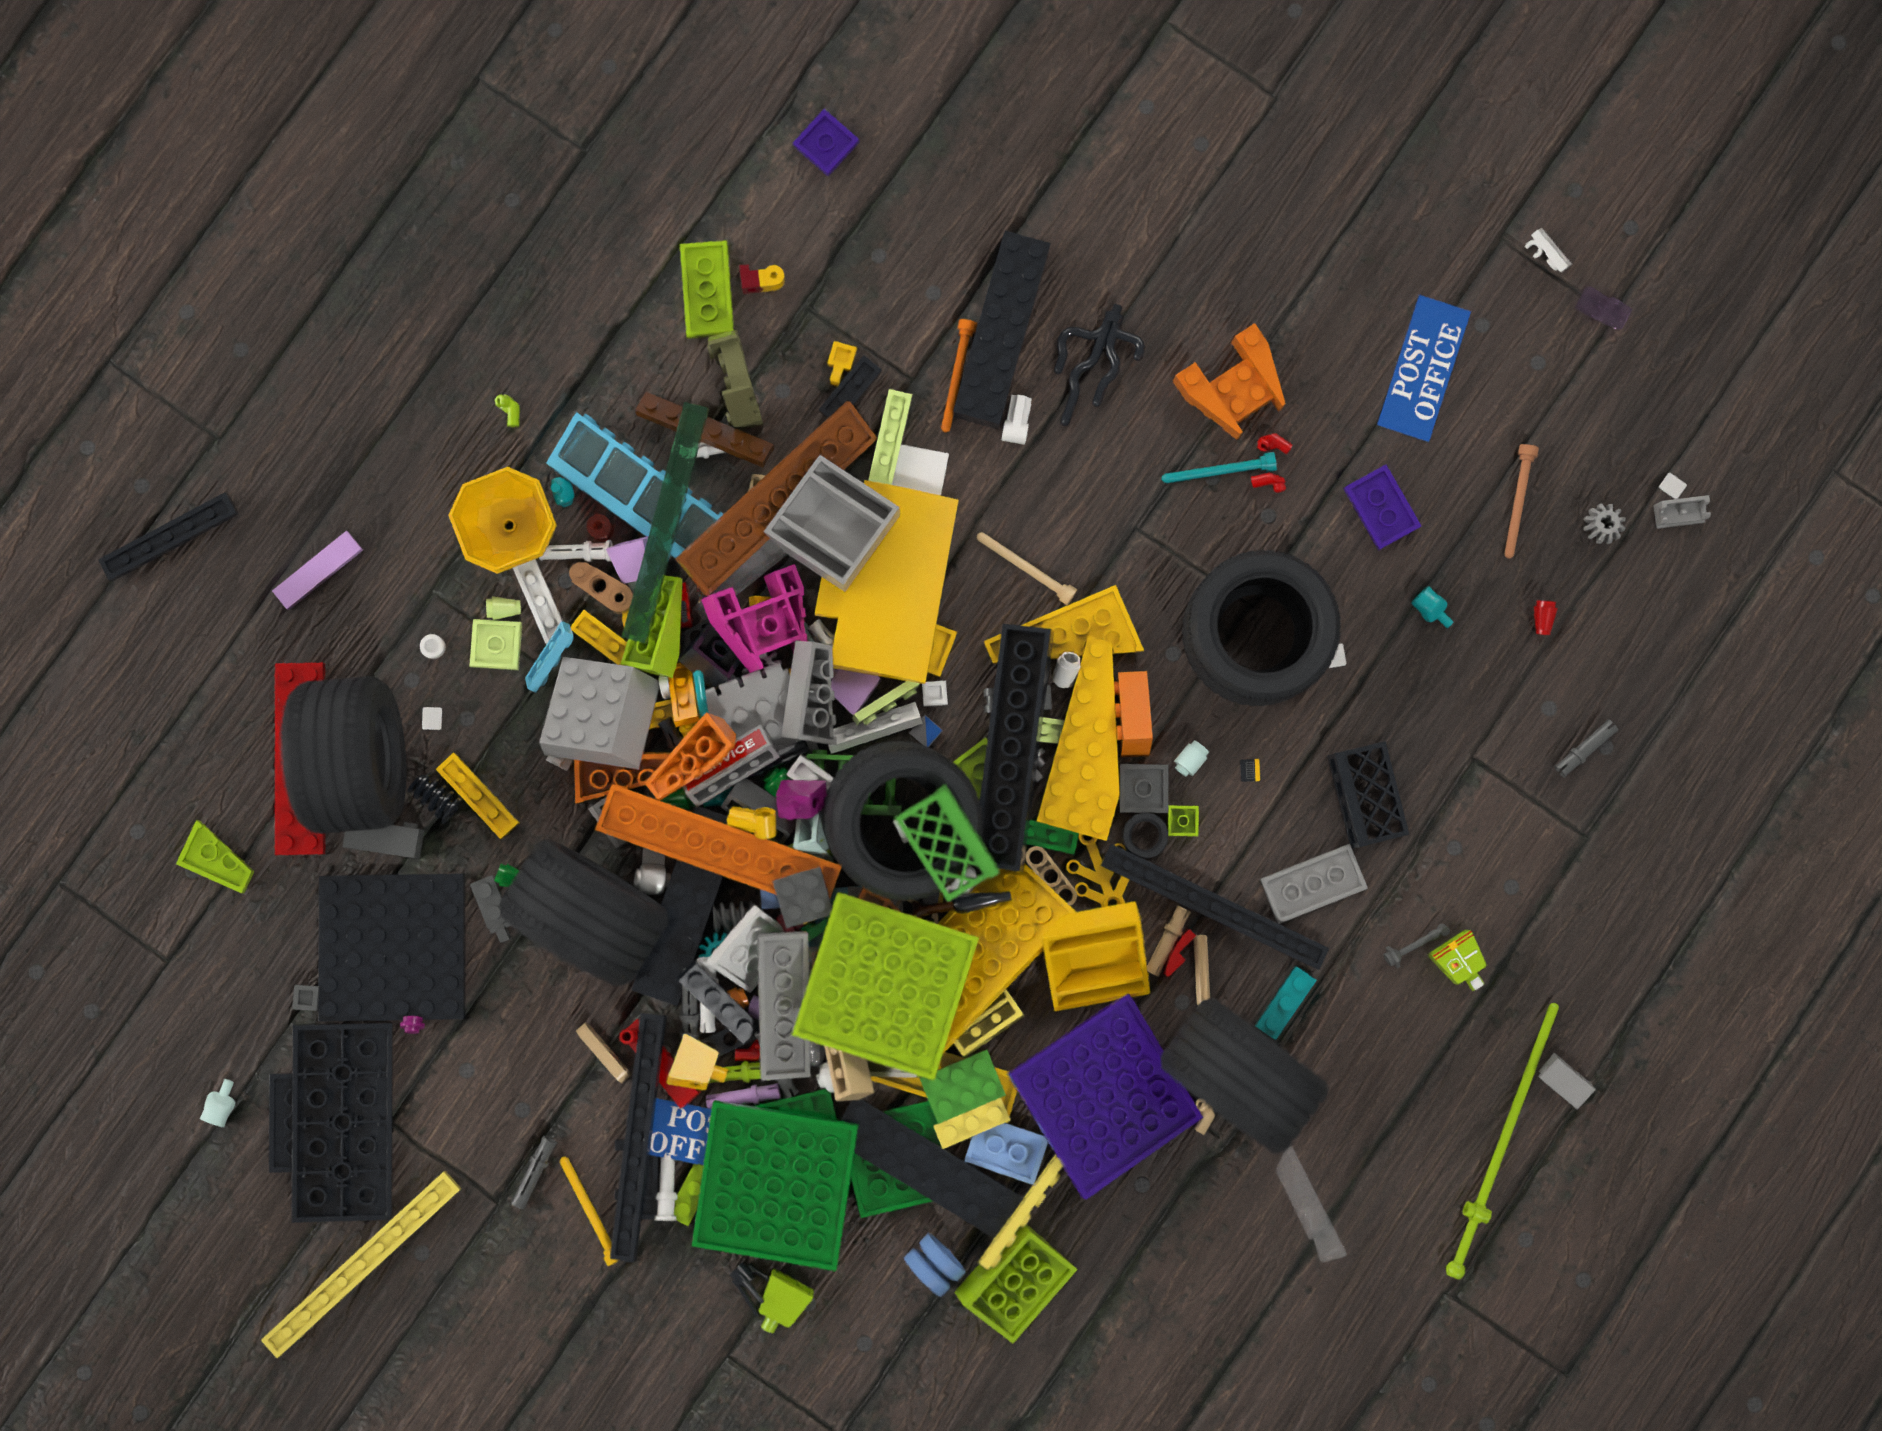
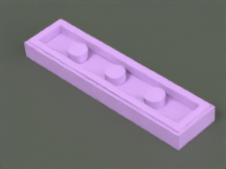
M345 531L272 590V592L284 607L290 610L362 552L363 549L352 535Z

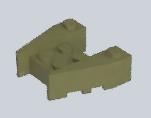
M737 329L710 336L708 340L709 345H707L710 358H715L717 364H720L723 373L728 374V376L724 377L727 390L722 391L728 409L726 417L729 426H734L735 429L743 431L764 425Z

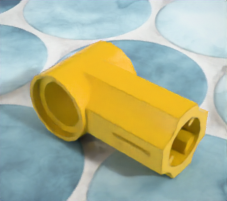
M733 806L727 817V825L742 831L754 832V835L760 839H770L776 836V811L767 807L752 810Z

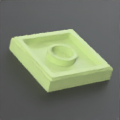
M473 619L469 667L519 670L522 622Z

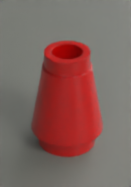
M1536 600V606H1533L1536 634L1550 635L1558 610L1556 602Z

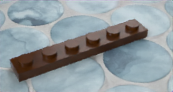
M648 392L645 393L635 409V413L639 417L760 467H764L774 450V444Z

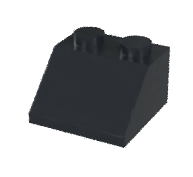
M710 621L691 641L678 660L692 673L700 670L703 673L704 683L710 688L715 687V690L719 688L720 684L730 679L741 662Z

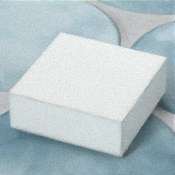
M933 681L922 684L924 707L948 705L946 681Z

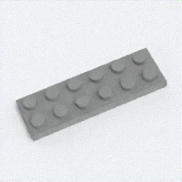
M806 931L757 934L761 1080L810 1077V1041L792 1035L809 982L808 933Z

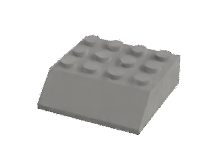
M819 455L767 526L764 533L785 553L846 592L899 518L900 507Z
M563 657L539 742L544 755L639 769L660 687L659 681L634 667Z

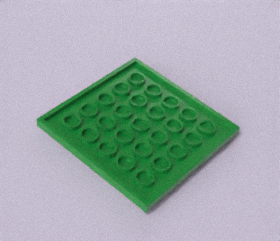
M714 1100L692 1246L836 1271L838 1268L859 1124Z

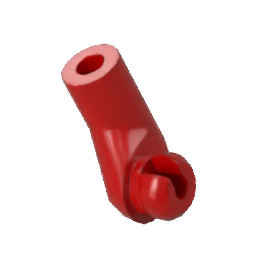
M1265 473L1251 477L1253 488L1272 485L1273 491L1276 493L1286 490V480L1279 475Z

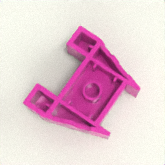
M795 564L764 576L772 599L741 610L733 587L701 599L710 623L749 673L764 668L759 655L790 644L794 655L795 642L807 641V633H805L804 626L806 614L802 599L804 587Z

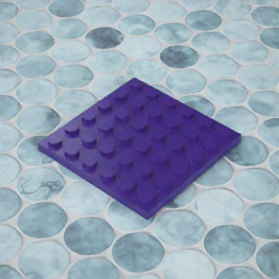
M1128 993L1007 1073L1082 1199L1085 1200L1203 1118L1186 1088L1161 1068V1056L1164 1051Z

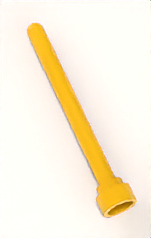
M562 1157L560 1165L605 1250L603 1252L605 1257L603 1258L607 1266H610L619 1261L610 1259L612 1241L569 1158Z

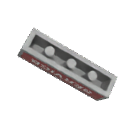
M759 725L737 738L735 746L718 765L685 784L683 788L690 800L698 807L780 756L766 731Z

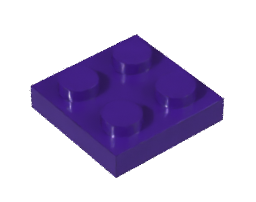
M823 109L793 142V146L824 174L829 176L859 144V139L829 112Z

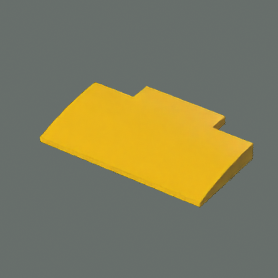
M864 480L865 485L900 507V516L846 592L821 577L815 616L838 619L832 648L834 669L925 684L958 500L914 489Z

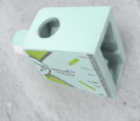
M820 810L810 819L797 818L793 847L798 851L826 861H834L835 857L831 853L825 838L826 835L824 834L823 810Z

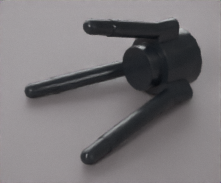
M743 1261L729 1276L733 1279L732 1283L739 1289L754 1315L758 1317L759 1312L744 1288L747 1287L760 1303H764V1299L750 1282L755 1278L752 1273L767 1282L770 1276L757 1269L752 1263L747 1266Z

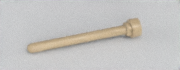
M981 532L977 535L979 542L1056 592V596L1060 598L1059 601L1065 605L1071 602L1077 592L1076 588L1071 585H1061L985 533Z

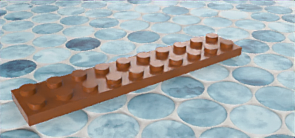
M845 402L675 559L703 594L709 596L770 539L764 533L765 529L819 455L845 470L878 438L852 403Z

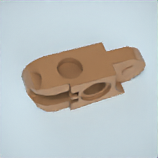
M586 562L575 563L570 568L571 582L613 612L624 614L633 607L635 595L627 585ZM599 581L606 582V588L602 592H596L595 585ZM617 595H623L624 599L622 602H616Z

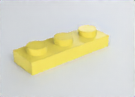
M998 1098L933 1126L944 1149L1008 1122L1010 1118L1002 1098Z

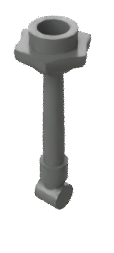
M1439 924L1437 929L1428 932L1427 935L1399 951L1387 946L1385 947L1386 953L1383 954L1384 959L1390 967L1394 965L1398 969L1401 956L1440 938L1441 935H1449L1450 929L1445 924Z

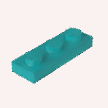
M1295 966L1255 1026L1276 1040L1317 980Z

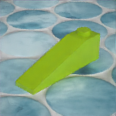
M662 576L650 599L651 606L646 616L641 615L638 621L641 624L635 636L631 635L627 641L620 665L634 667L640 671L658 676L673 678L680 649L681 578Z

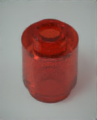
M596 514L588 520L587 531L595 540L607 541L614 533V526L606 516ZM603 524L600 530H596L598 525Z

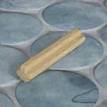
M1196 935L1194 938L1197 1005L1203 1000L1210 998L1206 935Z

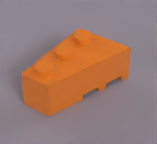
M1147 671L1118 672L1117 681H1114V695L1118 696V703H1115L1116 718H1119V726H1116L1117 740H1120L1121 757L1149 756L1153 736Z

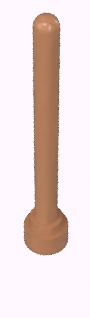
M1527 444L1519 446L1518 455L1520 456L1519 460L1522 462L1504 555L1506 558H1512L1515 553L1531 462H1534V459L1538 456L1539 447Z

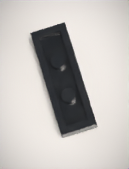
M863 355L819 408V412L829 418L845 402H851L854 406L882 373V369Z

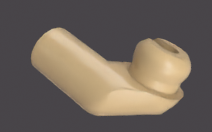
M1197 1099L1195 1105L1203 1118L1197 1122L1194 1129L1205 1135L1215 1114L1210 1106L1201 1099Z

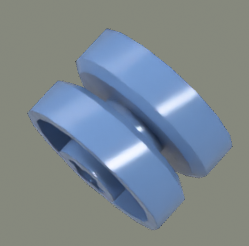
M928 1232L920 1240V1247L923 1252L913 1248L904 1259L915 1275L935 1294L942 1297L950 1289V1283L946 1276L951 1280L958 1281L966 1273V1270L951 1251L934 1235Z

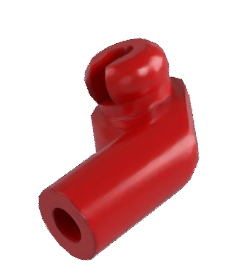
M1276 433L1262 436L1257 441V447L1262 452L1277 448L1287 455L1293 444Z
M758 1039L748 1049H735V1061L755 1062L760 1059Z

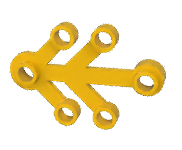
M1079 834V841L1087 846L1095 871L1082 866L1077 860H1070L1066 864V869L1070 874H1078L1100 884L1104 894L1091 890L1086 883L1080 882L1074 888L1077 896L1090 898L1100 903L1101 908L1108 907V902L1112 899L1116 900L1117 905L1124 904L1125 901L1122 895L1129 879L1120 876L1121 878L1113 891L1110 880L1114 872L1100 866L1102 859L1096 845L1097 838L1092 837L1090 841H1086L1083 838V834ZM1115 844V846H1121L1123 850L1126 851V848L1123 844ZM1072 862L1078 865V869L1075 872L1069 869V865ZM1084 885L1086 892L1079 894L1077 891L1078 886Z

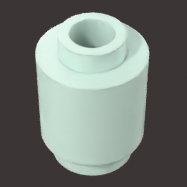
M1195 740L1191 744L1188 743L1174 762L1177 764L1175 769L1185 777L1188 774L1193 776L1206 761L1209 751Z

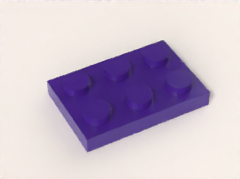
M1387 465L1376 469L1343 488L1378 550L1421 527L1420 522Z

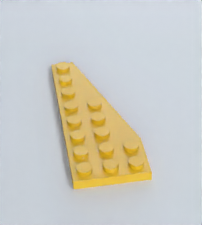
M1088 636L1037 822L1107 841L1120 795L1112 642Z

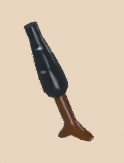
M1007 891L1001 893L960 894L953 898L952 901L930 905L912 901L914 911L911 916L922 918L929 914L953 910L960 914L974 912L1001 902L1011 901V893Z

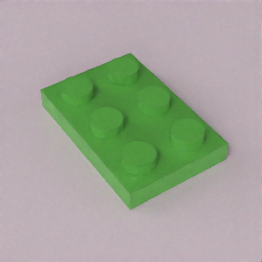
M987 1049L937 1070L934 1080L920 1077L938 1124L1006 1095Z

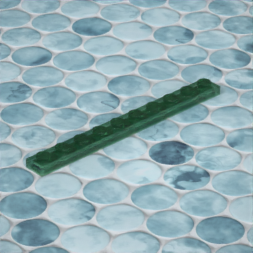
M684 402L624 626L623 638L647 644L709 408Z

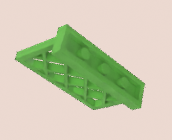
M947 785L939 788L938 792L895 817V820L947 901H950L986 878H992L999 874L996 862ZM935 800L941 806L939 817L925 814L927 805ZM944 813L946 814L948 819L943 818ZM911 815L921 817L918 830L908 828L903 820ZM924 818L938 821L935 834L921 831ZM941 822L953 825L955 829L952 838L938 835ZM911 833L917 834L916 840ZM957 833L960 836L961 840L956 839ZM920 835L934 838L931 851L920 848L918 845ZM937 839L951 842L949 854L935 852ZM954 843L963 844L967 847L966 858L952 855ZM925 854L930 855L929 860L927 859ZM970 854L972 855L974 860L969 859ZM933 856L947 859L944 871L936 870L932 867ZM950 860L964 862L962 875L948 872ZM967 864L979 866L982 874L975 878L965 876ZM938 874L943 875L942 881L939 878ZM946 876L960 879L959 887L950 893L944 885Z

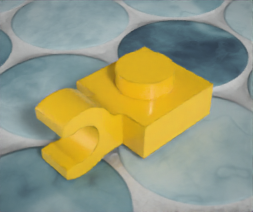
M834 341L827 363L828 366L834 367L830 377V385L838 387L842 380L843 371H851L857 347Z

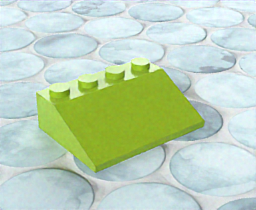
M1027 1224L1024 1227H1018L1014 1233L1017 1235L1016 1239L1010 1247L1005 1246L1000 1252L1002 1258L994 1268L990 1266L987 1270L979 1264L954 1292L967 1309L1011 1343L1018 1339L1077 1271L1074 1265Z

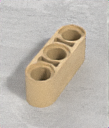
M1039 846L1028 849L1025 854L1027 865L1058 895L1062 889H1069L1072 893V898L1067 904L1073 905L1076 901L1077 893L1047 852ZM1034 850L1040 851L1043 855V859L1039 864H1033L1029 859L1030 853ZM1049 869L1057 873V880L1052 884L1047 883L1044 879V874Z

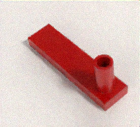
M637 1018L628 1028L622 1030L619 1036L621 1042L629 1044L635 1053L640 1018ZM663 1045L659 1083L679 1108L682 1109L699 1095L701 1091L699 1089L667 1084L675 1059Z

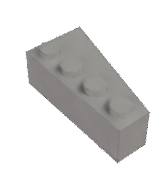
M807 641L795 642L781 737L837 745V737L833 733L836 717L832 712V700H835L834 691L831 689V678L834 677L831 645Z

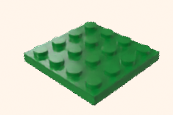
M929 1100L883 1111L942 1147L933 1126L938 1122ZM854 1153L851 1178L860 1218L932 1202L929 1198Z

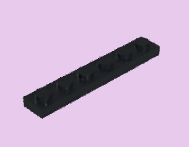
M224 492L98 559L108 580L113 582L239 515L229 494Z

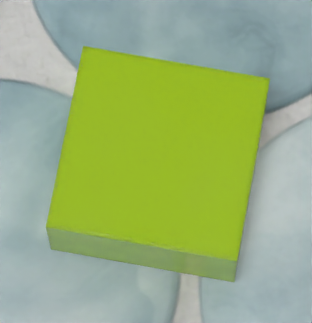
M1168 806V836H1198L1199 806Z

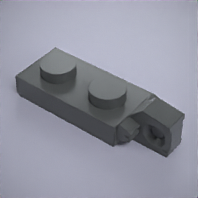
M491 875L471 883L470 886L487 928L491 934L496 932L500 943H504L512 939L507 928L511 925L501 916L499 904L503 896L498 883L494 882L495 876Z

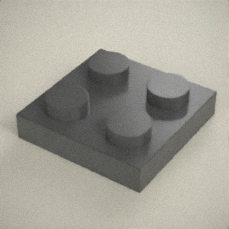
M1120 764L1119 813H1168V765Z
M821 867L773 880L786 928L831 914L832 905Z

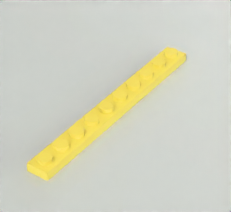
M446 1171L440 1174L261 1341L276 1358L280 1357L457 1194L461 1187Z

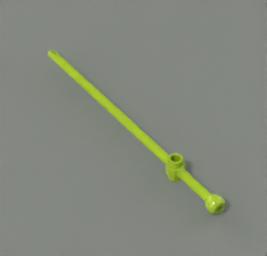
M1551 1003L1548 1007L1477 1200L1474 1203L1467 1201L1463 1207V1215L1467 1216L1469 1221L1454 1261L1449 1262L1446 1266L1447 1275L1453 1278L1461 1279L1465 1275L1463 1264L1478 1223L1487 1224L1491 1219L1492 1211L1487 1209L1485 1205L1557 1015L1559 1006L1556 1003Z

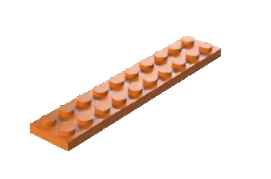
M614 784L610 787L595 828L596 831L775 895L777 894L773 880L821 867L829 898L831 899L842 868L838 864L768 839L757 838L754 834Z

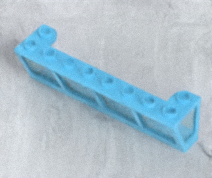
M576 412L546 463L554 471L571 481L572 484L645 537L656 535L658 546L668 554L677 558L723 515L722 512L717 515L710 510L712 505L703 498H700L698 501L691 496L693 491L685 485L677 486L673 483L672 480L674 478L666 471L661 470V472L655 470L653 468L654 463L648 458L642 456L640 459L633 454L635 449L626 442L620 444L615 441L614 438L616 436L605 427L603 430H600V426L589 415L584 414L582 417Z

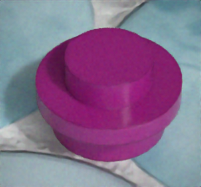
M405 1016L403 1017V1022L400 1023V1028L405 1029V1033L417 1034L419 1030L425 1028L422 1017Z

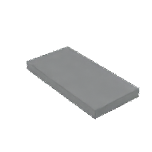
M1350 844L1260 879L1278 924L1368 889Z

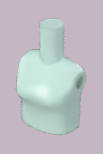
M224 1079L220 1092L213 1091L208 1094L203 1113L200 1117L201 1120L216 1126H225L229 1114L235 1107V1100L229 1096L234 1084L233 1081Z

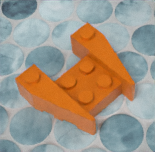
M1255 323L1237 334L1232 341V345L1243 359L1242 362L1210 383L1196 362L1175 375L1173 383L1189 404L1202 411L1206 417L1219 424L1223 430L1235 439H1238L1243 433L1237 423L1269 402L1273 403L1278 412L1286 404L1269 344Z

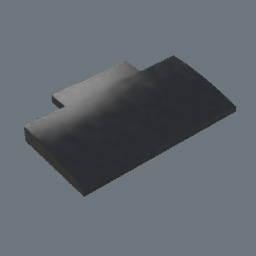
M393 1023L293 1025V1073L269 1074V1173L292 1172V1223L392 1220Z

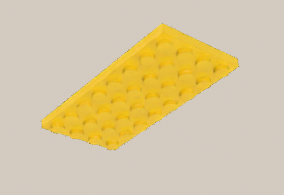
M1025 863L1023 872L999 869V874L992 878L988 877L976 884L971 892L1001 893L1010 891L1011 901L1001 902L965 914L956 913L954 910L949 911L938 923V925L979 938L943 1053L1044 950L1042 934L1062 915L1076 912Z

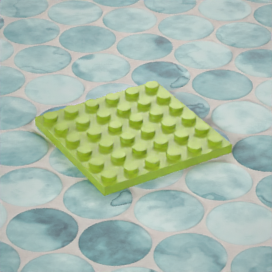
M838 892L792 1035L934 1080L979 938Z

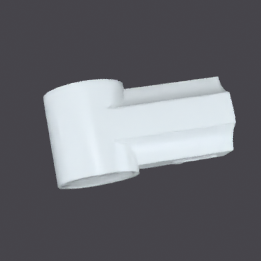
M1023 395L1011 396L1008 417L1004 423L1002 441L1025 445L1031 398Z

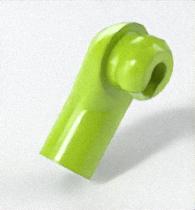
M498 395L495 398V404L508 414L507 426L519 427V404L508 395Z

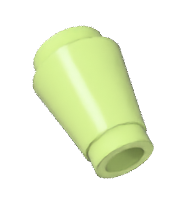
M492 596V599H486L487 618L496 620L521 614L520 600Z

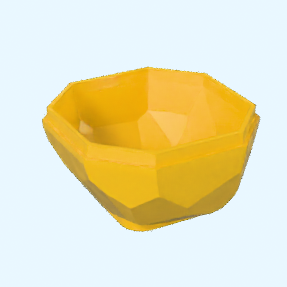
M505 467L462 484L449 513L450 521L465 560L497 574L542 557L557 527L540 481L510 467ZM509 522L514 524L511 530L506 529V525Z

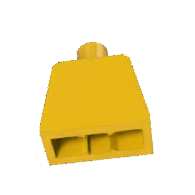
M684 1034L667 1084L706 1090L709 1079L724 1083L728 1069L715 1065L719 1054L716 1050Z

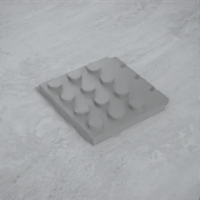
M780 662L765 667L764 670L767 675L765 677H762L760 670L741 676L744 683L742 686L739 685L737 678L720 684L721 694L717 695L715 687L705 690L709 713L723 718L735 732L736 739L746 734L749 730L761 725L777 751L802 741L781 737L790 673L788 668L782 669ZM806 741L810 752L819 749L817 743Z

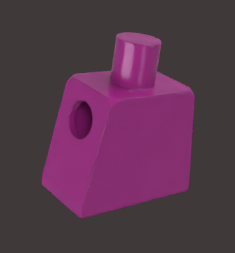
M781 780L776 794L778 816L788 820H793L794 818H813L825 806L824 800L825 796H827L826 781Z

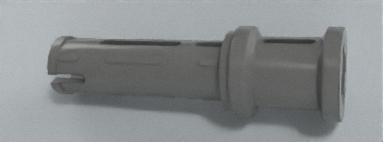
M682 985L683 1009L679 1013V1018L682 1021L680 1037L683 1038V1035L686 1034L694 1039H698L702 1034L699 1028L700 1010L697 1008V998L691 992L689 997V990Z

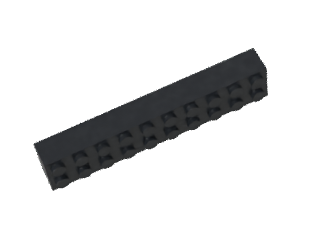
M1003 624L980 794L979 805H981V815L983 818V824H981L983 826L982 834L980 836L999 869L1023 872L1054 632L1047 628Z

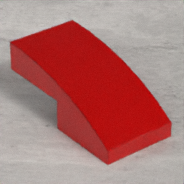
M1186 929L1173 946L1163 970L1167 977L1185 961L1180 952L1196 937L1190 929Z

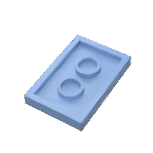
M1005 1122L972 1136L964 1161L1033 1185L1048 1141L1044 1135Z

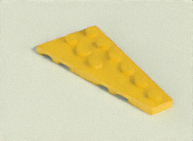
M1116 585L1020 625L1047 628L1054 632L1051 659H1058L1064 652H1073L1082 657L1088 636L1112 642V654L1144 652ZM1001 634L984 641L993 664H998Z

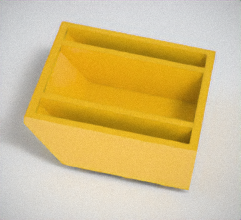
M1136 902L1064 914L1042 934L1054 1011L1115 1001L1127 993L1131 997L1150 994L1141 921Z

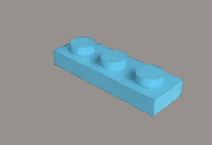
M563 621L560 622L528 672L525 681L529 690L536 693L540 686L546 684L549 672L560 662L563 650L571 645L573 633L569 624Z

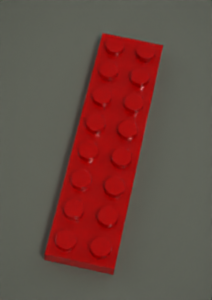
M325 663L275 664V855L325 854V834L310 832L299 823L293 813L285 787L281 759V724L286 700L299 684L307 681L325 680Z

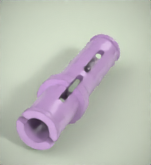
M778 1083L759 1087L752 1085L751 1088L706 1095V1099H708L706 1100L707 1108L712 1109L714 1100L736 1104L754 1103L756 1105L760 1104V1101L780 1099V1087Z

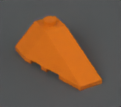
M706 712L645 782L646 786L657 800L665 798L718 765L735 746V732L723 718Z

